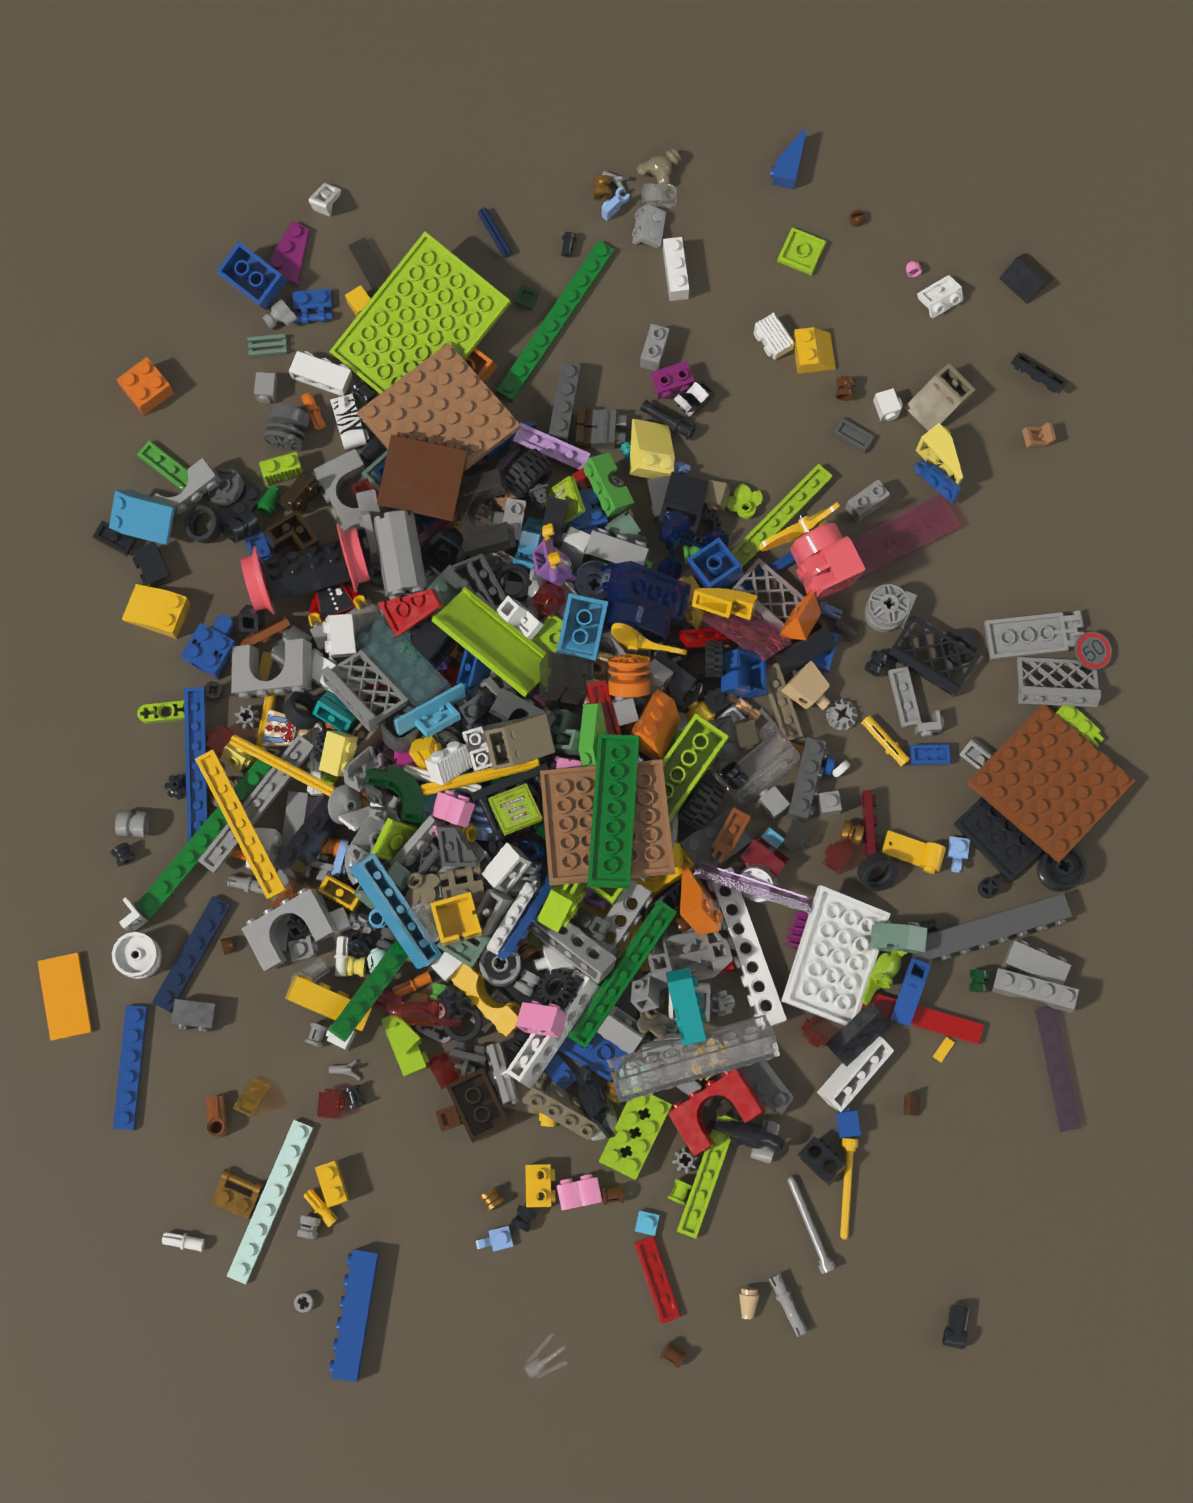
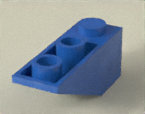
M911 958L890 1018L891 1021L910 1026L931 964Z

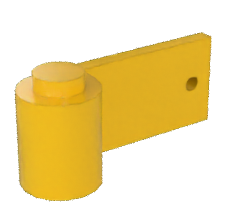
M888 830L881 852L898 860L924 868L923 871L926 873L935 874V872H939L941 869L946 847L931 842L923 843Z

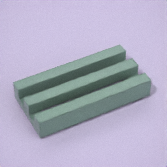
M286 334L247 337L248 355L250 358L287 354ZM281 346H283V348H281V349H270V350L253 351V349H259V348H265V349H266V348L281 347Z

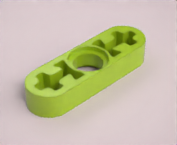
M184 700L142 705L137 711V716L145 724L185 720L184 712H176L175 706H177L178 710H183ZM170 707L172 714L169 717H163L161 714L163 708ZM155 708H157L159 718H156L155 714H150L146 719L142 714H145L146 710L150 713H156Z

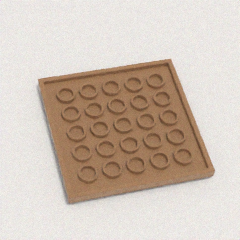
M447 343L357 411L359 417L387 450L391 434L397 436L398 432L409 434V438L416 440L417 436L427 438L428 443L435 444L437 440L446 442V447L454 448V445L466 447L465 451L471 452V454L467 457L465 471L521 429L518 421L450 343Z
M662 759L639 761L631 878L675 874ZM596 766L540 771L550 886L588 882Z

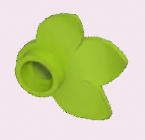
M741 483L735 488L734 496H729L726 507L731 512H737L741 518L750 519L756 513V507L762 503V492L760 490L751 492L747 485Z

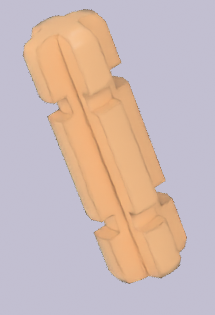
M728 694L726 696L729 703H733L739 711L749 715L754 721L758 720L761 712L756 708L753 709V706L741 697L739 698L738 695Z

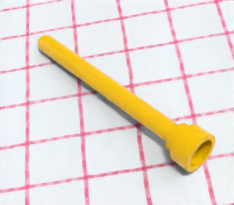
M842 1138L846 1170L844 1171L840 1237L844 1240L849 1236L853 1155L856 1152V1148H858L859 1141L858 1139Z

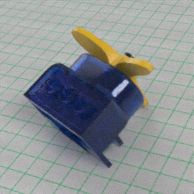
M633 561L601 566V571L610 574L609 581L602 583L601 587L607 591L608 599L604 624L607 628L611 629V634L625 652L638 655L640 650H662L687 655V650L661 645L655 642L666 641L670 636L672 621L682 620L686 616L691 585Z

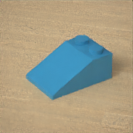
M133 489L116 490L109 528L125 535L168 545L175 507Z
M569 593L556 653L596 661L608 601Z

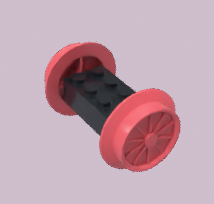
M336 524L340 541L327 542L320 546L309 547L305 550L290 552L278 557H271L262 561L257 546H254L252 555L242 557L240 560L248 593L255 611L267 608L275 615L274 601L350 581L349 575L355 593L358 592L360 583L371 580L356 527L344 530L339 524Z

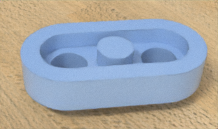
M341 839L332 869L333 878L341 879L347 873L345 869V854L347 852L345 845H350V840Z

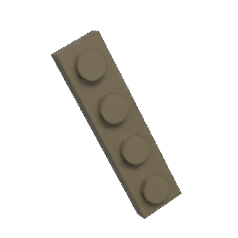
M776 663L767 666V695L779 730L782 732L783 742L785 743L803 738V733L791 698L781 691L786 686L780 666Z

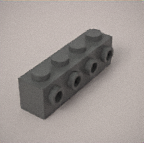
M809 737L805 740L787 818L806 822L808 816L812 817L815 805L811 804L813 797L817 798L819 786H816L818 778H822L824 767L820 766L822 759L826 760L828 748H825V741Z

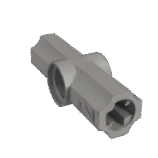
M503 1044L488 1045L485 1049L490 1066L488 1075L491 1083L496 1087L502 1107L517 1104L519 1098L513 1081L514 1078L506 1073L510 1063L507 1061Z

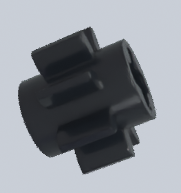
M296 914L286 924L289 926L288 932L296 939L300 937L305 939L310 934L306 922Z
M358 931L350 936V943L347 946L354 956L357 954L365 956L371 952V945L374 942L369 934H363Z

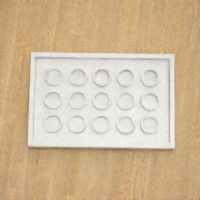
M822 885L818 886L782 1002L845 1026L861 1011L863 1004L861 1000L879 950L869 949L872 924H878L880 920L888 921L891 913Z

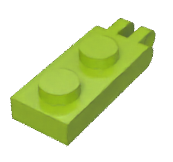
M1062 706L1056 712L1058 716L1096 748L1099 744L1094 739L1100 743L1104 741V738L1099 734L1101 730L1074 706Z

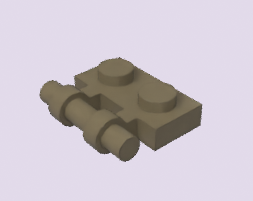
M480 865L478 867L465 866V868L457 870L451 868L447 869L446 872L439 873L440 881L449 880V886L442 887L443 898L447 899L471 892L473 902L482 901L485 895L482 879L474 881L473 875L481 873ZM467 876L468 882L456 884L455 878Z

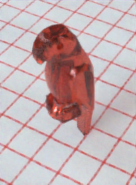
M395 995L387 1003V1010L392 1016L411 1025L456 1026L462 1024L460 1019H439V1002L431 1001L428 1004L423 1002L403 1003L401 1001L403 999L402 996Z

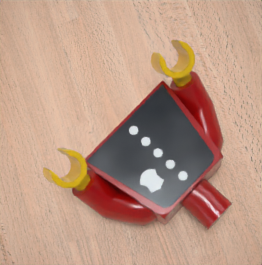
M340 583L315 590L316 595L312 597L309 609V623L311 627H313L312 624L314 622H319V625H321V621H325L328 615L353 614L361 610L359 607L361 604L368 606L365 597L359 592L355 593L354 588L349 584Z

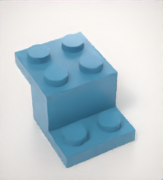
M528 517L521 530L518 551L513 559V564H518L526 570H531L532 567H535L532 552L538 546L543 520ZM566 525L563 527L562 535L565 533Z

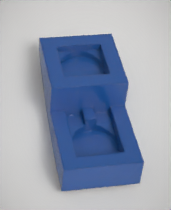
M263 532L245 539L251 555L253 547L257 546L262 561L272 557Z

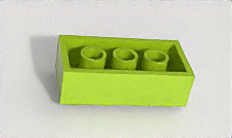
M635 1086L613 1130L614 1137L609 1139L598 1162L636 1180L672 1104ZM644 1109L648 1110L647 1114H650V1117L641 1120V1115L638 1112L644 1111ZM638 1128L641 1136H636L635 1139L631 1138L630 1129ZM628 1146L631 1148L630 1152H632V1155H627L624 1158L621 1156L623 1153L620 1150Z

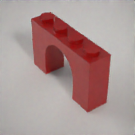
M732 1067L722 1073L724 1077L718 1081L716 1079L711 1080L705 1085L706 1089L701 1092L699 1090L694 1091L689 1095V1100L684 1103L679 1101L672 1106L673 1110L668 1113L693 1156H698L716 1145L702 1120L703 1107L711 1097L720 1095L729 1099L745 1123H749L767 1112L741 1069L734 1070Z

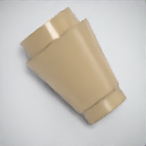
M741 1287L739 1299L743 1319H754L760 1295L757 1288Z

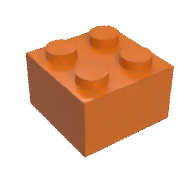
M148 357L116 379L121 389L143 416L174 394L170 384Z

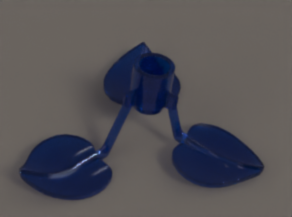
M665 510L664 523L659 538L667 544L665 548L669 551L672 559L665 558L660 562L655 573L654 588L660 589L670 586L681 575L682 566L676 561V556L671 548L678 547L684 541L702 549L717 538H720L728 546L729 536L723 530L716 529L706 536L704 545H700L682 537L690 528L689 517L679 511Z

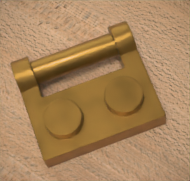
M225 1168L210 1204L245 1219H250L263 1184L259 1182L254 1183L232 1174L231 1170ZM227 1182H232L253 1191L251 1197L226 1187Z

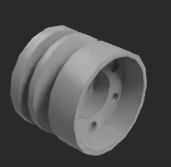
M892 584L877 587L871 593L864 610L868 625L882 633L898 629L907 616L910 607L906 592ZM886 603H889L890 609L887 608Z

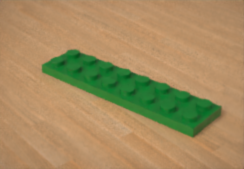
M598 734L588 887L630 889L639 736Z

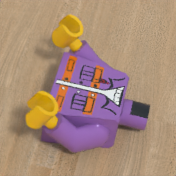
M544 525L542 527L543 541L532 552L536 575L557 586L562 585L565 581L574 582L577 573L571 569L568 556L553 546V538L550 537L555 535L553 525Z

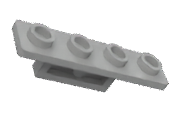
M375 490L357 492L356 498L361 515L358 522L360 530H364L363 544L365 549L369 550L373 567L374 565H380L373 520L376 516H380V519L382 518L379 505H377Z

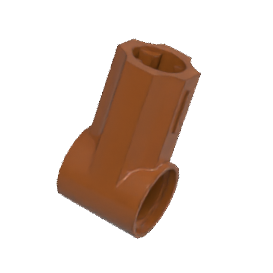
M225 1096L206 1098L207 1132L216 1138H223L229 1131L226 1121ZM216 1123L222 1124V1129L219 1133H214L213 1131Z

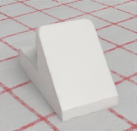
M323 183L309 198L312 209L331 216L332 205L340 197L341 189Z

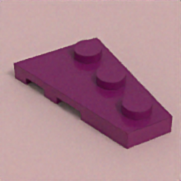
M292 221L267 263L285 276L288 282L299 286V277L303 267V258L310 231L308 228Z

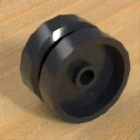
M1073 848L1060 863L1048 853H1044L1038 861L1036 870L1038 879L1048 890L1066 892L1082 881L1087 867L1081 852Z

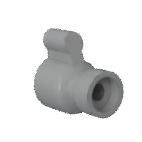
M279 300L271 307L270 314L267 313L262 317L271 330L277 326L279 321L289 326L298 319L283 300Z

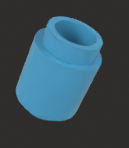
M376 908L370 912L369 922L373 927L382 928L388 926Z

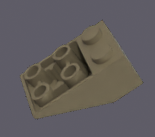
M948 363L904 408L928 432L938 423L941 425L972 399L976 389Z
M546 713L490 724L484 730L493 770L515 766L555 753Z

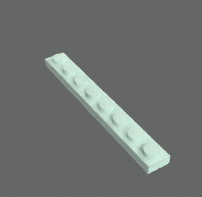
M293 1120L227 1277L243 1284L248 1283L313 1131V1127Z

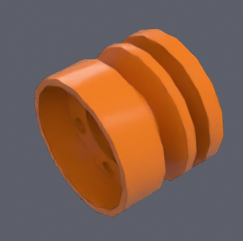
M622 654L608 658V665L612 666L608 668V673L616 675L608 679L610 695L617 697H641L650 694V679L642 676L650 673V668L647 667L650 665L649 657L636 654Z

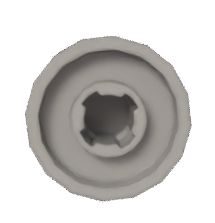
M119 810L117 812L115 821V833L117 836L129 837L132 834L133 837H147L149 829L148 812L136 811L135 814L127 810Z

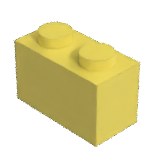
M327 731L319 770L335 776H344L343 768L354 759L358 737L342 731Z

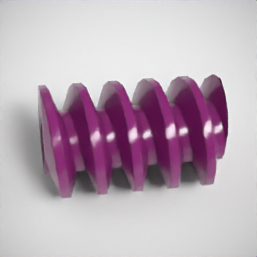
M797 906L800 912H795L794 916L798 920H792L791 923L795 927L789 928V932L793 935H787L786 939L789 942L784 943V945L797 950L810 912V908L804 906Z

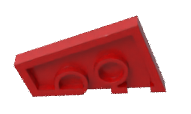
M435 589L378 603L395 637H401L444 607Z

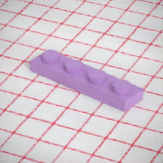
M521 422L519 423L521 429L515 432L512 439L513 442L529 449L536 448L543 455L577 470L583 468L591 454Z

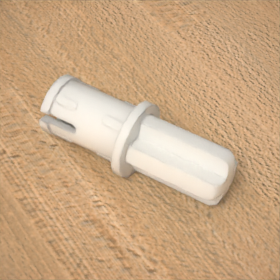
M339 936L337 938V950L334 956L336 958L334 976L348 977L349 947L347 944L349 943V937Z
M164 1232L162 1243L180 1247L181 1250L186 1248L202 1252L205 1239L187 1236V1233L181 1235Z

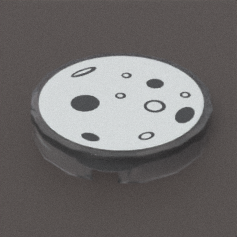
M751 864L744 868L739 874L737 881L742 895L748 901L754 903L769 901L776 893L778 887L776 876L770 872L768 867L761 864Z

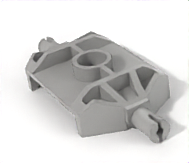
M393 796L386 808L368 806L367 809L370 811L350 846L345 845L346 850L354 860V864L371 853L375 845L373 838L381 833L388 817L401 821L396 815L397 812L394 811L401 801L398 797ZM378 858L380 863H382L384 859ZM349 870L348 874L354 877L352 872Z

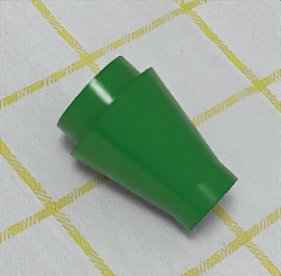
M269 486L267 492L257 503V510L261 514L271 516L275 512L280 490L275 486Z

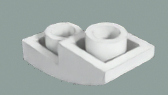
M482 726L462 732L474 771L491 767L492 761Z

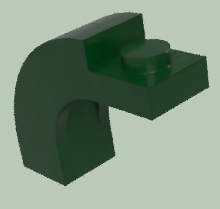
M388 765L386 772L378 768L366 770L364 784L389 788L399 796L402 803L401 820L421 823L424 814V796L421 787L413 776L393 765Z

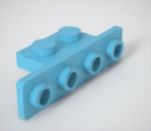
M460 683L395 719L397 734L402 735L417 727L429 738L461 719L460 713L453 705L466 697L465 686Z

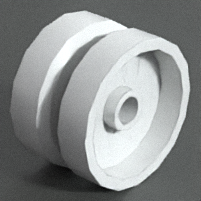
M139 932L123 935L114 944L112 950V961L116 969L133 979H145L155 974L162 960L161 949L157 942Z

